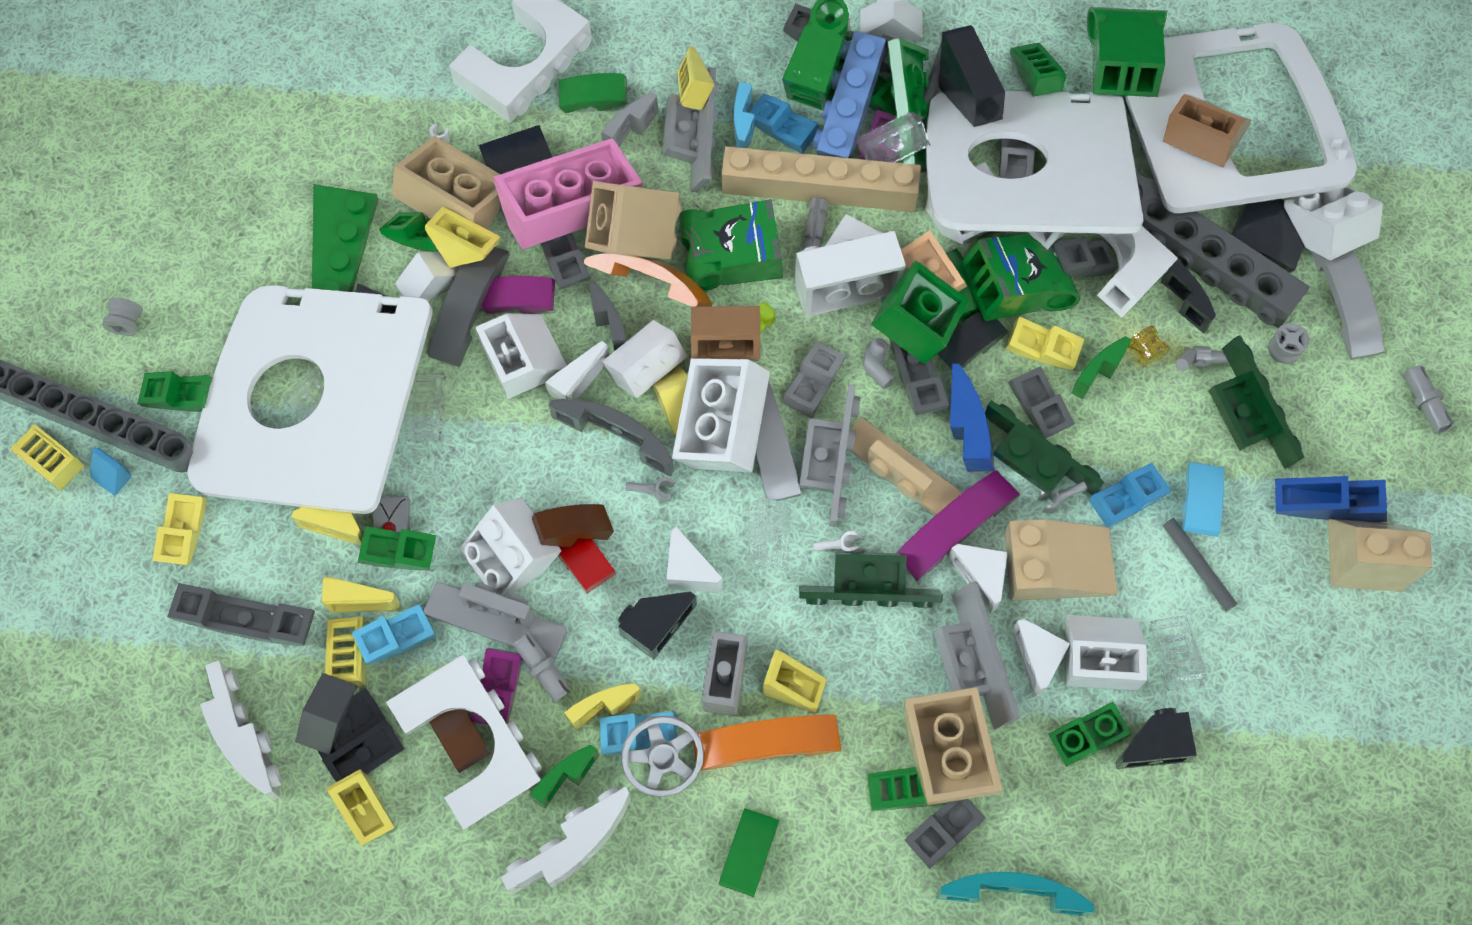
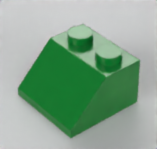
M915 260L882 302L871 325L925 364L947 346L969 299Z

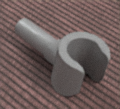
M668 477L660 478L656 484L627 482L626 491L654 494L658 501L667 502L672 498L673 494L663 493L659 488L661 486L672 488L675 482Z
M1083 481L1064 490H1054L1050 496L1042 491L1038 501L1046 497L1054 501V504L1046 506L1042 512L1052 513L1057 509L1060 501L1086 490L1085 482Z

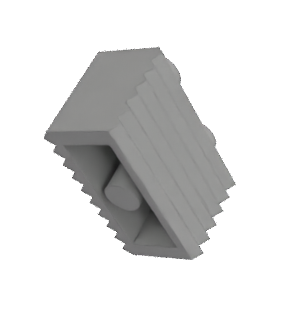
M718 631L711 634L712 640L710 641L707 668L705 669L706 675L704 676L705 682L703 683L704 690H702L701 697L702 709L705 712L737 716L748 648L747 636Z

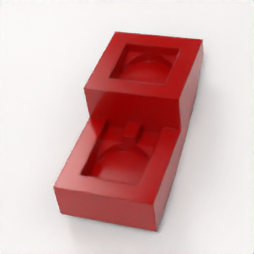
M578 538L572 547L558 546L561 549L558 557L567 570H570L586 594L616 575L614 568L592 539Z

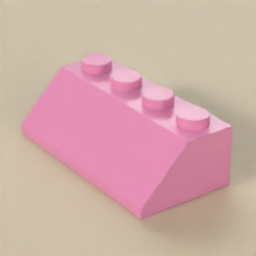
M613 138L494 176V183L507 225L522 249L587 228L593 181L643 187V182Z

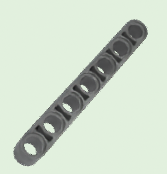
M0 360V377L4 376L0 381V400L172 471L180 473L188 471L189 462L193 454V446L181 433ZM33 388L29 394L25 395L29 389ZM63 400L59 406L54 407L58 401ZM93 412L89 418L83 420L86 414ZM123 424L118 431L113 432L117 425ZM153 436L149 443L142 445L147 437ZM183 448L180 455L172 457L177 449Z

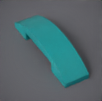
M987 872L966 876L942 886L937 896V899L976 903L979 900L980 889L1050 897V912L1086 917L1094 913V904L1076 891L1047 878L1018 872Z

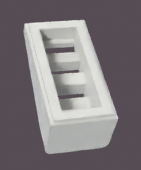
M602 341L549 378L545 382L548 394L555 399L578 400L605 367L602 361L609 356L607 344Z

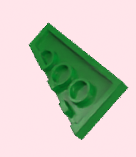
M897 38L888 41L889 53L887 54V62L892 71L893 84L891 86V94L896 103L897 116L895 117V125L901 142L899 157L904 164L921 165L920 172L927 171V127L924 125V119L929 115V103L924 98V88L929 86V74L923 72V61L929 60V49Z
M314 184L312 289L353 292L379 200L377 194Z

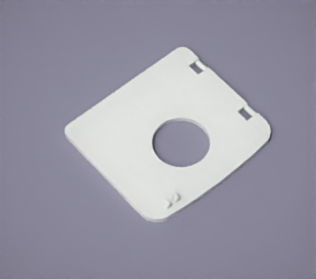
M1005 91L1003 119L976 127L972 126L943 92L931 99L926 138V167L932 213L934 219L940 225L962 231L1132 234L1142 229L1143 213L1125 104L1122 96L1093 94V92H1089V94L1054 92L1033 97L1030 91ZM1071 102H1089V103H1071ZM1008 138L1034 145L1045 155L1047 163L1044 168L1031 176L1006 179L981 172L970 162L968 155L975 146L982 142Z
M262 286L252 291L241 304L210 384L205 408L202 410L193 444V454L188 466L190 484L201 494L212 497L358 514L373 512L380 503L433 312L431 305L425 299L400 296L399 298L382 296L380 294L305 288V290L291 289L284 286ZM288 297L302 298L300 306L286 305ZM382 305L397 306L395 314L380 313ZM294 358L306 359L318 365L324 377V392L319 405L309 417L294 426L281 429L269 428L256 421L251 411V394L256 382L267 369L276 363Z

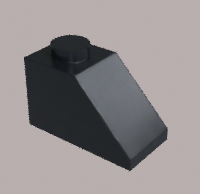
M690 591L640 598L635 606L630 604L621 613L618 619L620 623L618 626L620 636L655 660L697 606L696 595Z
M1163 708L1154 711V715L1143 724L1116 760V769L1190 762L1197 756L1189 712L1177 713L1176 708Z

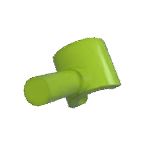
M767 302L759 305L760 334L765 328H769L776 321L775 311Z

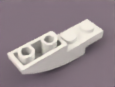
M220 661L205 665L214 699L200 705L214 740L227 760L250 784L273 800L281 798L278 787L283 785L282 777L277 765L271 766L268 752L273 751L271 739L266 730L262 731L254 723L244 725L249 722V716L244 703H238L235 690L240 689V685L234 669L229 670Z
M613 787L597 798L599 801L597 804L588 809L581 806L565 816L566 822L560 825L567 838L563 841L556 838L547 842L539 849L541 854L529 861L524 857L510 864L506 868L508 873L501 877L507 890L513 895L542 877H545L550 887L554 888L584 866L602 848L623 818L631 801L627 788L624 787L618 791L617 787Z

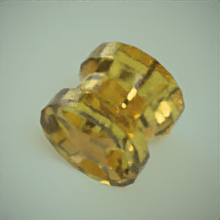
M1155 326L1146 327L1135 334L1128 346L1131 352H1136L1138 362L1142 367H1147L1158 361L1170 350L1168 344L1158 338L1159 332Z

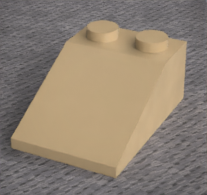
M1046 519L1009 521L1004 533L1007 552L1011 601L1117 596L1109 527Z
M977 687L905 699V725L927 805L1003 792Z

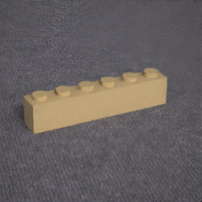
M725 146L722 168V194L811 202L813 197L827 199L828 204L915 212L919 193L921 165Z

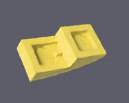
M1019 316L1014 321L1005 350L1051 366L1073 370L1076 366L1084 338L1055 325L1049 330Z
M169 493L164 526H158L152 561L190 565L197 545L207 498Z
M636 683L611 687L583 699L565 711L564 714L577 731L604 708L610 716L620 715L642 697L641 691Z

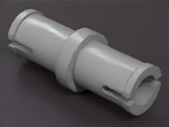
M1419 365L1407 370L1403 377L1416 397L1414 403L1417 409L1423 410L1433 429V433L1435 435L1452 429L1455 426V422L1451 419L1441 401L1443 399L1441 391L1435 390L1425 371V367Z
M531 631L511 644L531 669L528 673L532 678L536 676L554 703L572 690V687L568 685L554 666L555 659L552 655L550 657L546 655Z

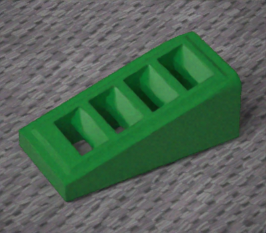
M1040 42L1010 48V54L1033 97L1063 91L1066 74Z
M916 767L867 774L871 812L945 804L927 805ZM910 778L917 779L919 794L917 797H912ZM898 779L902 780L904 796L902 799H897L895 780ZM880 781H887L888 801H882Z

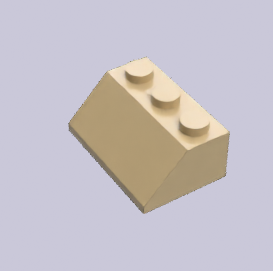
M433 136L394 166L392 196L417 212H423V215L429 219L442 207H445L488 229L502 207L494 183V176L500 174L436 136Z

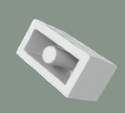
M652 320L602 362L616 385L635 398H638L688 356L674 331Z

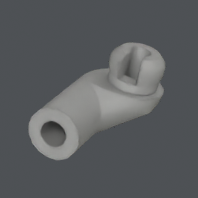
M874 338L865 348L863 367L883 389H886L895 381L896 377L884 366L886 352L888 351L887 342L882 338Z

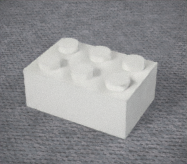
M895 230L886 233L876 231L867 237L855 240L842 239L833 245L824 247L810 246L796 253L795 286L804 317L881 300V297L888 296L904 275L906 268Z
M691 358L672 459L694 469L752 472L770 372L749 359Z

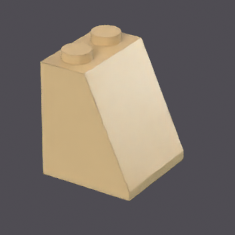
M593 181L585 248L615 255L671 259V253L676 246L675 222L681 209L679 193Z
M1343 519L1328 520L1331 587L1402 592L1432 568L1430 532L1398 523Z

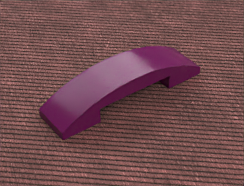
M995 470L942 509L896 553H906V570L916 581H919L943 561L944 556L951 551L952 547L960 544L992 516L998 515L1017 499L1020 494Z

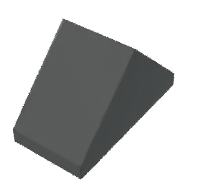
M322 673L302 710L295 742L330 755L358 685Z

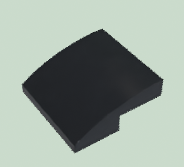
M540 125L478 145L485 166L499 174L552 158Z
M1275 199L1243 204L1231 235L1287 272L1295 271L1304 244L1284 208L1285 200Z
M367 688L353 696L331 754L320 751L318 753L334 780L338 782L360 769L367 775L405 748Z

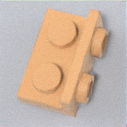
M928 231L901 249L906 265L905 272L917 260L958 292L967 287L965 281L931 231Z

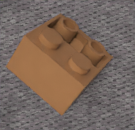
M1183 94L1169 115L1163 142L1220 167H1224L1252 120L1193 95Z
M760 306L691 307V358L760 360Z

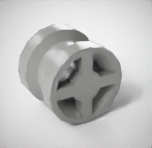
M109 299L107 306L109 315L103 319V328L117 335H136L138 326L135 322L137 318L141 317L143 308L136 302L128 299Z
M1286 323L1280 326L1269 342L1268 349L1270 355L1279 363L1291 364L1296 362L1308 347V333L1298 324Z

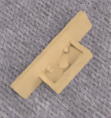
M859 418L850 428V430H856L854 449L849 451L869 465L874 473L886 478L903 495L915 500L933 515H937L962 494L960 490L864 418Z

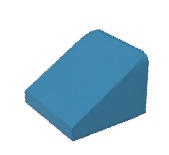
M95 447L92 450L91 479L112 495H116L132 478L131 474L121 463L99 447Z

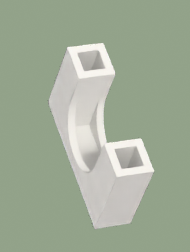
M560 0L512 1L515 20L546 43L543 52L537 59L523 66L507 67L494 62L469 45L449 65L453 83L510 123L517 116H522L528 110L530 102L538 94L545 93L550 86L551 80L558 73L565 72L573 57L579 51H585L591 43L592 36L589 20Z
M1143 226L1139 232L1132 234L1098 233L1115 250L1119 268L1117 274L1097 296L1121 318L1178 259ZM1027 232L1047 250L1064 234L1063 232Z
M464 654L386 702L407 735L439 715L458 709L472 711L480 715L491 727L495 747L488 767L479 776L444 797L463 830L540 782L541 780L537 774L543 771L533 752L525 755L518 744L524 738L514 721L512 720L506 724L499 711L505 707L495 690L493 689L487 693L480 680L486 676L475 658L467 661Z

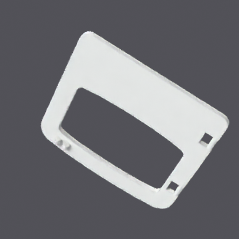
M1265 23L1241 29L1230 28L1164 38L1166 64L1158 97L1124 96L1163 205L1168 211L1173 213H1186L1336 191L1347 187L1353 181L1357 170V164L1346 130L1330 91L1300 35L1294 29L1284 24ZM1254 35L1255 37L1253 40L1241 41L1239 38ZM1261 48L1274 49L1286 66L1304 102L1316 132L1325 165L1246 177L1238 172L1230 158L1224 167H1220L1164 143L1163 138L1169 115L1183 94L1193 95L1205 100L1197 77L1194 59Z

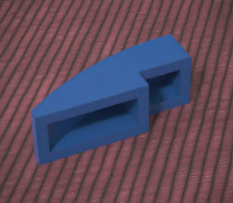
M952 364L950 429L954 439L963 440V461L967 472L995 471L991 433L980 398L970 378L960 364Z
M1348 476L1275 479L1276 514L1323 520L1343 519L1387 522L1386 480L1348 481Z

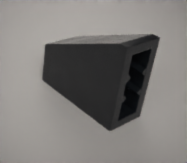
M968 25L942 32L939 89L972 126L976 127L1003 119L1005 90L974 27Z

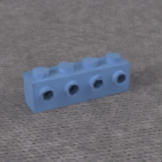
M854 31L852 41L845 42L841 59L845 60L842 71L836 70L832 83V89L836 91L833 100L827 99L822 115L826 122L823 130H817L813 142V148L817 149V155L842 158L853 157L885 56L886 39Z

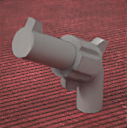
M1194 346L1193 349L1185 347L1184 353L1176 361V367L1180 371L1187 370L1191 364L1192 366L1208 367L1210 364L1230 365L1223 351L1211 350V347Z

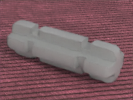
M813 197L811 199L802 250L810 246L821 247L828 201L825 198Z

